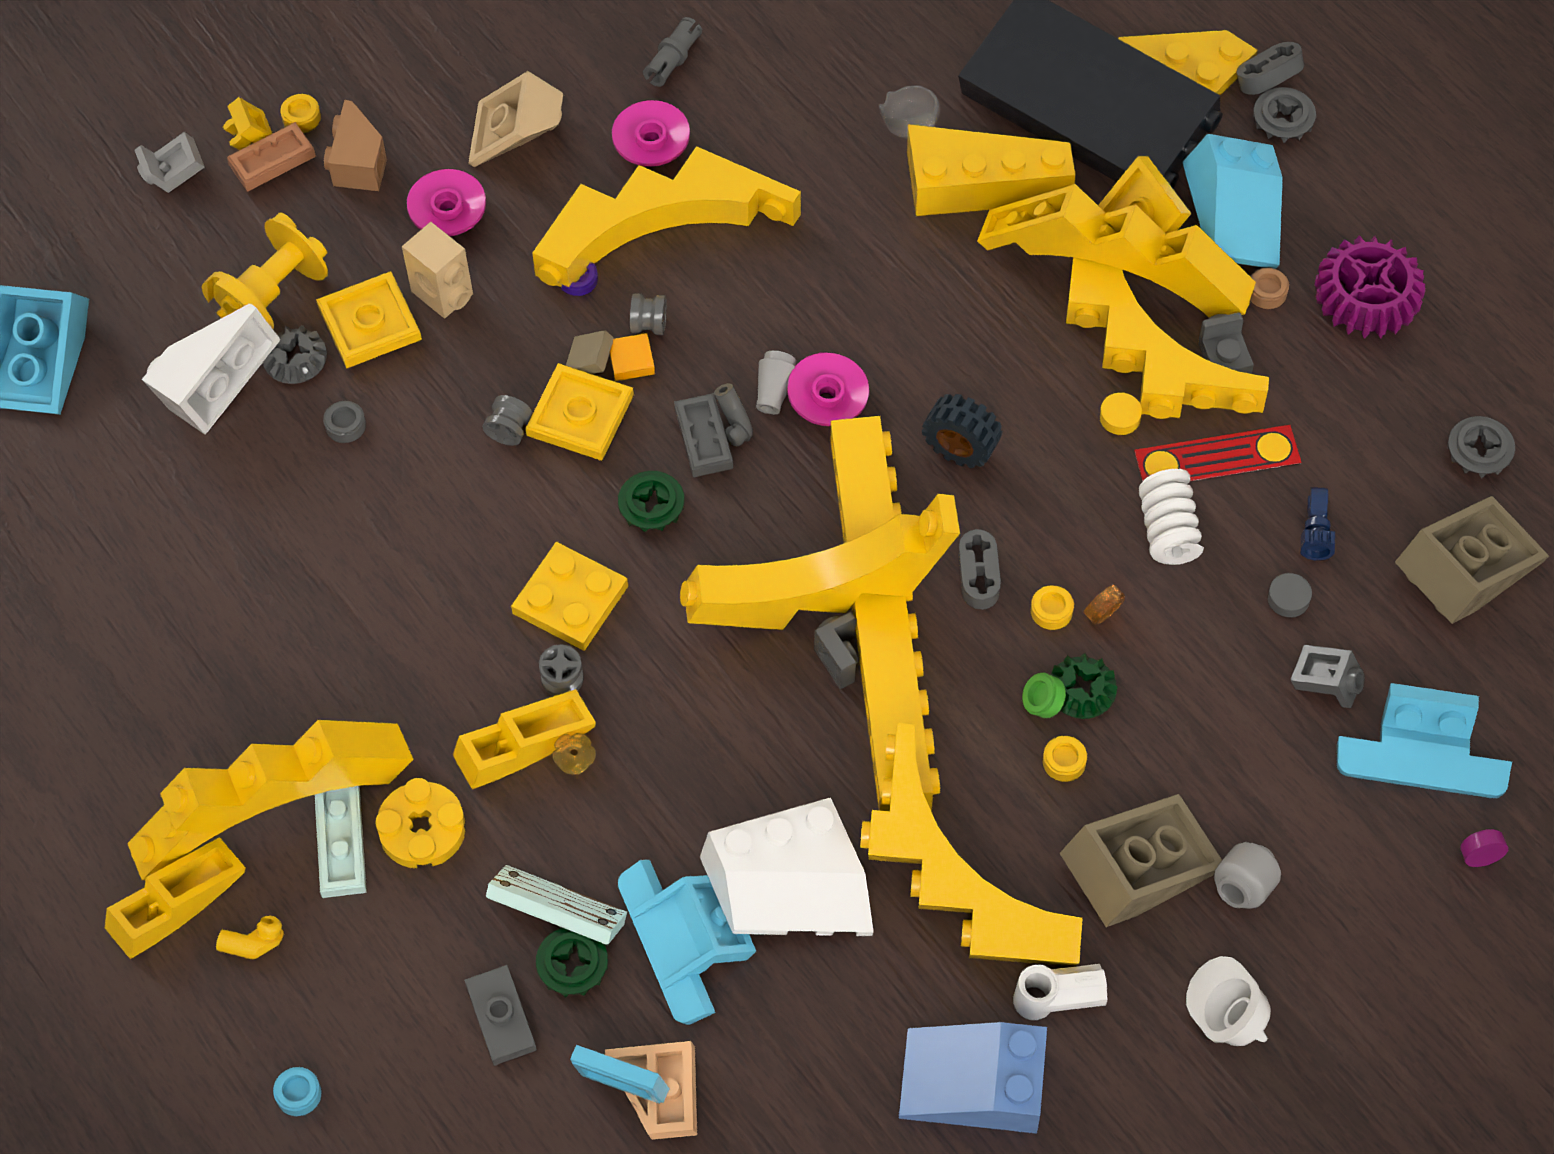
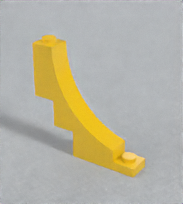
M696 146L674 180L638 165L616 199L580 184L532 252L535 276L550 286L557 285L562 288V285L569 287L572 282H577L587 271V265L590 262L595 264L611 251L629 241L670 227L699 223H727L749 226L758 211L774 221H782L794 226L801 215V191Z
M1076 184L989 210L977 240L987 251L1016 242L1029 255L1073 257L1129 271L1169 289L1200 309L1209 318L1217 314L1230 315L1241 313V315H1245L1256 284L1197 225L1165 233L1137 205L1106 213Z
M937 494L920 516L898 514L884 525L861 537L814 554L762 564L733 566L697 565L687 581L682 583L680 590L681 605L686 606L687 622L784 630L798 610L846 613L861 593L909 597L960 534L954 495Z

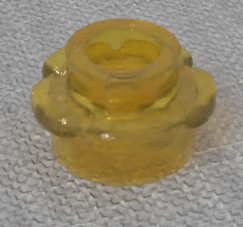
M575 733L572 736L564 734L555 742L556 750L553 751V760L565 773H582L595 760L596 750L594 747H591V740L584 734ZM576 749L578 754L572 755L570 751Z

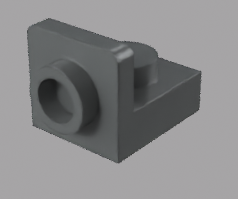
M1241 313L1230 315L1217 314L1204 320L1198 344L1205 360L1238 372L1252 374L1254 364L1241 333L1244 321Z
M851 612L841 617L833 616L826 619L815 630L814 651L839 689L855 682L856 664L858 663L857 654L849 640L855 637L856 619Z
M1304 645L1290 681L1295 690L1332 694L1337 697L1341 707L1351 708L1356 694H1360L1364 687L1365 675L1352 650Z

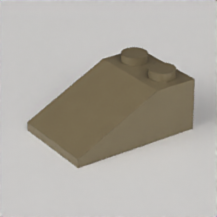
M1490 496L1421 529L1395 563L1406 574L1408 580L1416 585L1434 604L1436 610L1453 624L1486 605L1542 564L1549 555L1493 496Z
M1179 794L1087 824L1060 852L1061 857L1105 927L1136 917L1215 874V869L1222 861Z

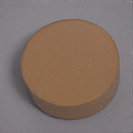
M1262 268L1251 275V278L1256 282L1250 298L1254 305L1263 309H1274L1285 302L1289 290V281L1282 272L1273 268Z

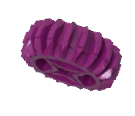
M1360 235L1354 240V244L1344 239L1339 245V249L1332 247L1327 253V257L1323 258V261L1319 264V274L1316 275L1314 286H1316L1315 290H1317V303L1323 305V316H1333L1332 322L1334 327L1340 324L1347 325L1348 335L1354 329L1360 330L1364 339L1369 335L1370 331H1374L1380 339L1386 334V330L1396 335L1401 326H1408L1413 321L1414 315H1417V312L1421 309L1423 303L1421 299L1424 298L1426 291L1425 284L1423 283L1424 270L1417 269V257L1406 258V247L1398 250L1394 249L1392 239L1386 244L1378 243L1376 235L1370 242H1365ZM1340 280L1346 284L1345 288L1351 293L1350 295L1344 290ZM1395 285L1397 286L1399 292H1397V291L1394 289V288H1395Z

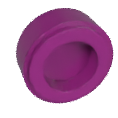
M1486 829L1468 836L1462 842L1460 850L1468 866L1481 867L1495 863L1503 858L1508 852V846L1502 832Z

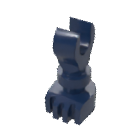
M1311 487V496H1308V519L1305 521V530L1301 534L1300 553L1303 557L1310 560H1326L1335 553V531H1330V521L1327 519L1328 488Z

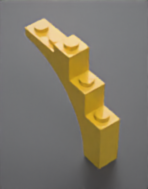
M1073 258L1066 324H1076L1084 328H1106L1102 368L1113 369L1120 373L1143 372L1140 396L1142 414L1151 415L1159 419L1169 417L1180 418L1182 404L1193 405L1199 409L1222 408L1235 410L1239 413H1263L1268 393L1269 377L1229 369L1205 360L1179 345L1155 325L1138 304L1124 277L1122 269L1090 260Z
M317 720L294 745L251 744L228 769L184 768L160 793L164 805L127 844L141 880H145L147 876L184 857L207 840L257 814L300 798L330 790L361 785L390 784L414 759L398 724Z
M897 723L896 735L887 734L885 761H894L893 778H884L882 805H890V811L872 810L871 822L862 821L860 848H869V860L922 864L921 871L912 870L910 896L919 898V909L972 913V920L963 919L961 946L970 947L969 958L1071 967L1078 966L1082 918L1047 912L1012 898L984 880L956 853L937 826L923 794L915 756V724Z

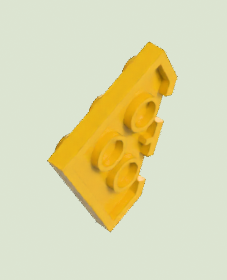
M1227 30L1118 38L1219 95L1238 78L1237 68L1242 63L1255 57L1258 51Z

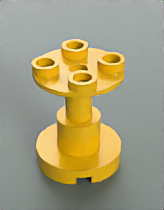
M278 213L274 218H270L265 222L266 235L277 252L261 267L251 265L237 279L221 271L214 272L202 284V292L208 303L215 298L216 302L221 306L216 312L221 319L248 304H252L258 309L271 328L274 329L272 317L266 307L280 295L278 284L293 269L316 281L327 277L328 269L323 260L327 255V250L323 244L311 236L307 239L297 230L291 218L284 213Z

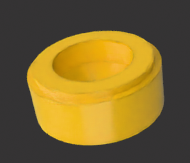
M296 94L290 96L281 105L280 113L285 127L296 122L301 131L306 133L317 127L321 120L318 102L310 95Z
M1127 393L1109 395L1101 405L1100 422L1102 426L1110 433L1116 435L1132 433L1138 428L1141 421L1142 407L1140 402L1134 396Z
M1053 585L1045 586L1034 594L1031 602V616L1040 627L1056 630L1066 626L1072 619L1074 601L1070 593L1064 588Z
M1059 736L1047 743L1043 753V767L1050 777L1058 781L1068 782L1080 777L1085 770L1087 752L1079 740L1070 736Z

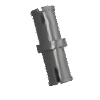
M690 17L682 18L671 36L664 38L658 45V53L643 70L646 80L649 79L653 72L656 73L649 83L658 87L663 86L674 68L682 65L687 59V51L702 34L700 24L696 25L692 32L689 30L696 22Z

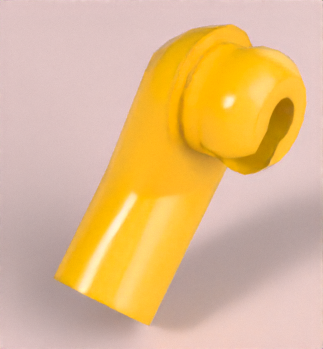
M265 916L257 924V929L248 935L222 929L217 939L216 950L248 959H257L277 947L282 941L284 933L281 921L274 916Z

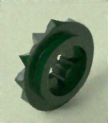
M660 471L640 472L630 477L621 487L618 495L619 511L626 519L629 527L635 525L640 527L644 533L648 529L656 528L662 532L666 525L671 522L677 523L678 516L684 510V492L678 481L666 473ZM653 491H656L659 504L655 505L653 510L648 513L644 502L649 501Z
M1086 653L1080 657L1073 658L1067 655L1063 662L1057 666L1054 665L1051 675L1059 678L1066 690V697L1060 710L1061 712L1074 718L1088 719L1103 714L1111 707L1115 700L1118 686L1116 685L1114 670H1109L1102 658L1095 660L1089 658ZM1075 674L1078 677L1081 676L1084 681H1093L1090 684V696L1082 688H1073L1076 683Z
M560 928L549 934L538 948L536 954L538 976L548 990L552 989L559 992L565 998L569 994H581L584 996L595 985L600 986L601 979L605 971L608 970L606 947L601 942L568 929ZM574 947H577L579 961L586 964L584 966H576L574 972L571 973V977H568L565 964L560 962L561 960H569L571 953L574 952Z

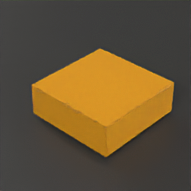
M647 333L613 340L609 354L615 381L655 374Z

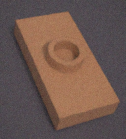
M296 122L235 152L228 156L227 160L229 166L248 192L316 157L313 146Z

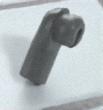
M730 383L723 384L714 391V395L730 425L725 429L727 441L731 445L738 447L744 441L748 442L751 439L753 426L734 386Z

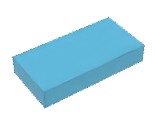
M576 1045L570 1058L573 1066L581 1076L658 1104L660 1102L664 1103L670 1089L658 1073Z

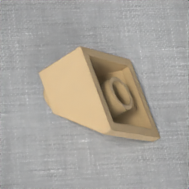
M527 71L478 102L468 164L476 167L537 138L549 130H553L559 125L562 117L563 93Z

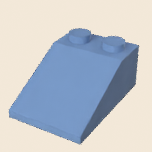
M997 1022L908 1028L899 1119L1037 1133L1041 1113L1047 1027Z

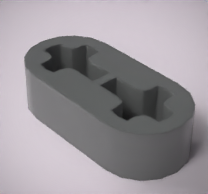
M1295 42L1279 43L1242 63L1237 68L1240 90L1245 94H1260L1298 74L1304 68L1301 46Z
M975 529L968 531L960 539L958 554L962 596L969 606L983 610L992 607L999 599L1001 579L997 543L995 538L985 530ZM980 545L983 551L982 562L975 563V553L972 550V546ZM977 576H983L984 586L987 588L985 594L978 593L976 588Z

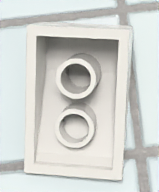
M248 304L167 347L161 356L155 358L150 363L147 374L142 380L170 411L206 435L281 339L258 309L252 304Z

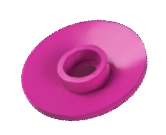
M642 101L627 107L618 115L612 127V140L617 152L627 161L641 166H660L673 161L684 152L690 139V127L685 115L675 106L662 101Z
M442 169L424 175L412 186L407 197L408 214L416 227L422 230L427 224L432 222L448 236L464 233L474 227L482 218L486 208L485 192L480 182L472 175L455 169Z
M817 353L804 358L795 366L788 379L787 393L792 407L802 418L817 425L831 426L832 420L853 419L861 414L868 401L869 384L863 370L851 359L835 353ZM823 393H829L834 398L826 399L821 397L820 395Z

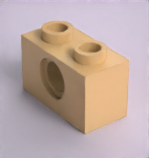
M430 222L402 246L411 292L445 319L454 310H459L467 304L473 295L465 248Z

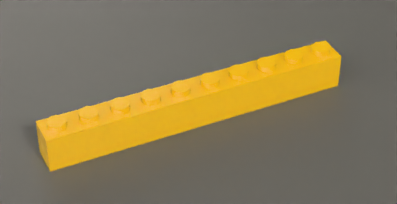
M880 416L832 420L831 449L843 541L847 543L873 531L898 514H901L900 503H892L891 492L897 491L895 467H887L886 456H892L890 431L882 432ZM861 593L852 605L853 616L856 619L855 632L879 811H890V805H882L884 778H893L894 761H885L887 734L896 735L897 723L915 724L916 763L923 794L931 811L933 794H940L938 769L930 768L928 755L934 754L932 728L924 729L922 716L929 715L926 689L919 690L917 677H923L921 651L913 652L912 639H918L917 619L915 613L908 614L906 602L913 600L912 594L906 597Z

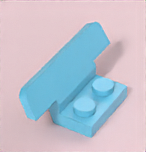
M1394 683L1390 684L1381 720L1380 742L1339 736L1337 742V769L1344 776L1486 798H1499L1505 793L1508 788L1512 762L1469 755L1470 737L1479 708V696Z
M650 859L639 860L620 875L618 887L674 1019L680 1023L690 1025L716 1013L699 974L707 970L713 963L748 960L756 952V949L749 934L732 933L708 875L682 877L663 890Z

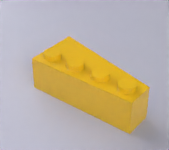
M908 124L907 157L916 216L991 210L1075 183V169L1069 142Z

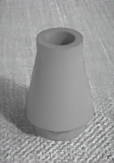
M767 351L764 359L759 361L758 400L756 408L759 411L772 415L780 413L781 405L787 395L788 379L797 362L792 355L781 351Z

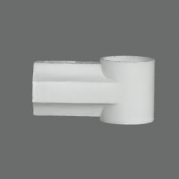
M1100 964L1050 969L1044 965L1029 966L1021 972L1013 996V1004L1016 1011L1022 1017L1029 1020L1045 1018L1050 1012L1105 1006L1108 1000L1107 982L1104 970H1102ZM1037 987L1046 994V997L1035 998L1026 989Z

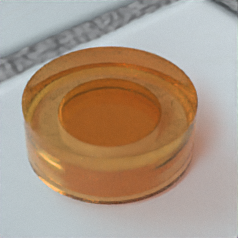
M1113 584L1091 601L1084 610V614L1093 624L1098 625L1108 619L1123 604L1125 595Z

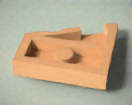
M691 1041L605 1049V1055L658 1073L670 1088L664 1103L660 1102V1104L625 1092L652 1140L697 1135L695 1046Z

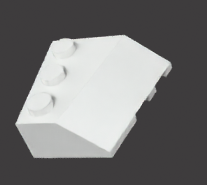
M831 797L708 832L700 859L733 934L787 935L788 931H815L816 935H833L834 932H856V936L873 935L866 874Z

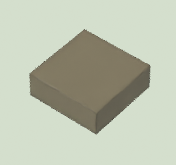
M606 330L575 336L566 366L590 374L604 372L614 338Z

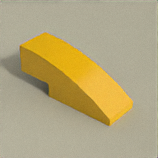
M575 689L501 713L497 724L460 735L453 752V757L470 787L475 789L517 772L551 755L593 729L596 722Z
M219 837L147 876L143 889L107 908L104 928L125 954L132 959L179 929L205 909L245 873L246 867Z

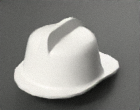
M1220 956L1209 960L1201 966L1190 980L1186 993V1006L1191 1017L1205 1035L1215 1043L1226 1042L1233 1046H1244L1254 1040L1265 1043L1268 1037L1263 1030L1270 1019L1271 1008L1268 999L1259 989L1257 982L1249 972L1232 957Z

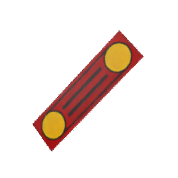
M1291 425L1134 450L1142 481L1154 473L1167 469L1186 470L1190 474V481L1302 463Z

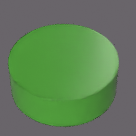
M1047 673L1035 674L1027 681L1023 689L1022 701L1025 709L1030 714L1041 718L1053 717L1061 710L1066 697L1065 686L1055 676Z

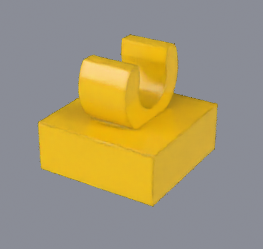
M240 97L228 105L232 118L226 121L223 128L228 133L236 135L229 141L231 146L241 150L249 146L251 142L255 143L273 134L263 110Z

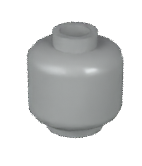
M1249 842L1236 844L1217 866L1214 874L1217 891L1222 900L1232 907L1246 909L1259 907L1275 889L1281 878V870L1273 853L1264 846Z

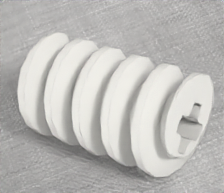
M1183 469L1159 471L1144 479L1139 486V496L1142 499L1141 508L1145 514L1144 524L1147 528V539L1150 543V555L1154 560L1169 565H1180L1198 558L1204 547L1197 544L1201 540L1202 535L1199 529H1196L1199 519L1195 514H1192L1195 512L1196 504L1190 499L1193 495V489L1190 485H1187L1190 482V474Z

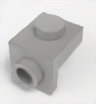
M185 132L155 153L142 145L135 149L139 161L137 169L141 177L148 184H155L168 193L205 168L194 138Z

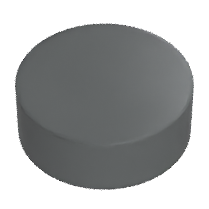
M339 401L332 404L325 411L323 422L326 433L332 440L339 443H349L357 440L364 433L366 420L364 412L358 404L351 401Z
M1294 573L1281 574L1270 585L1268 603L1271 609L1281 616H1300L1309 607L1312 597L1311 586L1300 575Z

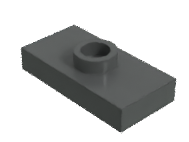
M714 393L674 401V409L693 477L733 469V460Z
M508 965L464 980L494 1066L537 1051Z

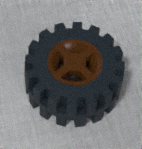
M945 394L944 397H940L922 426V435L927 436L925 441L928 445L934 446L933 451L937 454L942 453L945 455L944 459L949 462L951 459L954 460L956 465L963 466L965 463L968 468H974L976 465L981 467L988 461L1003 431L1000 430L1002 427L1001 423L995 421L996 416L993 412L988 413L986 411L987 407L982 403L977 405L974 399L970 397L967 400L963 399V396L960 394H955L954 397L951 394Z

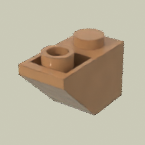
M344 100L341 115H335L333 120L332 133L334 141L332 147L327 146L325 150L324 168L330 171L333 186L379 191L387 162L383 138L353 101Z

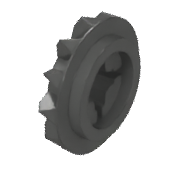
M1278 87L1270 89L1259 96L1255 102L1252 117L1256 120L1257 129L1264 130L1268 139L1273 136L1281 137L1285 143L1289 138L1293 137L1300 141L1304 133L1311 132L1316 119V109L1311 99L1301 91L1293 88ZM1278 111H1281L1284 115L1291 114L1290 122L1286 121L1285 118L1277 119Z
M285 325L283 332L277 334L281 340L263 361L266 372L273 379L288 384L302 383L315 377L322 370L327 359L325 342L322 341L317 331H308L303 325L298 329H290ZM296 344H299L302 354H295L289 364L285 351L290 352Z
M1475 416L1466 418L1453 427L1449 435L1447 449L1450 450L1452 463L1457 462L1461 465L1464 474L1472 471L1479 473L1482 478L1489 473L1499 475L1507 465L1510 466L1515 454V442L1510 431L1500 422L1488 417ZM1478 436L1481 437V442H1483L1484 448L1487 449L1484 457H1480L1478 450L1473 448Z

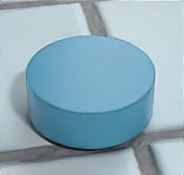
M293 1067L285 1070L278 1076L274 1083L273 1094L279 1108L284 1113L291 1116H303L313 1111L319 1104L321 1086L313 1072L303 1067Z

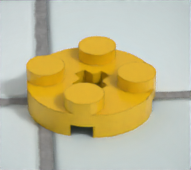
M423 778L411 779L406 785L394 790L382 803L375 821L385 853L396 863L408 868H418L417 865L430 863L432 866L442 864L457 852L464 840L465 818L460 801L446 787L428 782ZM423 816L429 818L428 822L431 828L428 831L424 829H419L416 833L411 831L414 819Z

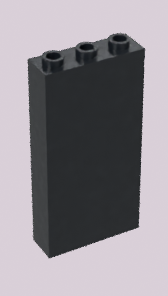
M1013 0L958 75L963 95L1040 139L1069 142L1072 157L1116 182L1138 156H1148L1173 189L1179 179L1178 172L1183 166L1182 162L1200 143L1207 132L1212 134L1216 130L1223 115L1220 112L1219 94L1049 0Z

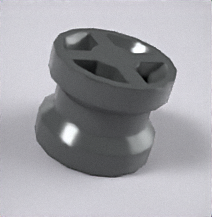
M633 293L630 309L631 333L640 334L643 330H650L655 335H664L667 311L666 295L645 298L642 293Z
M508 395L497 396L492 404L493 414L485 419L482 426L483 431L491 439L501 444L518 445L524 435L522 427L528 424L532 416V410L526 403Z
M563 644L553 645L540 656L539 670L541 681L547 693L557 696L575 689L577 692L579 691L584 677L581 657L574 648Z

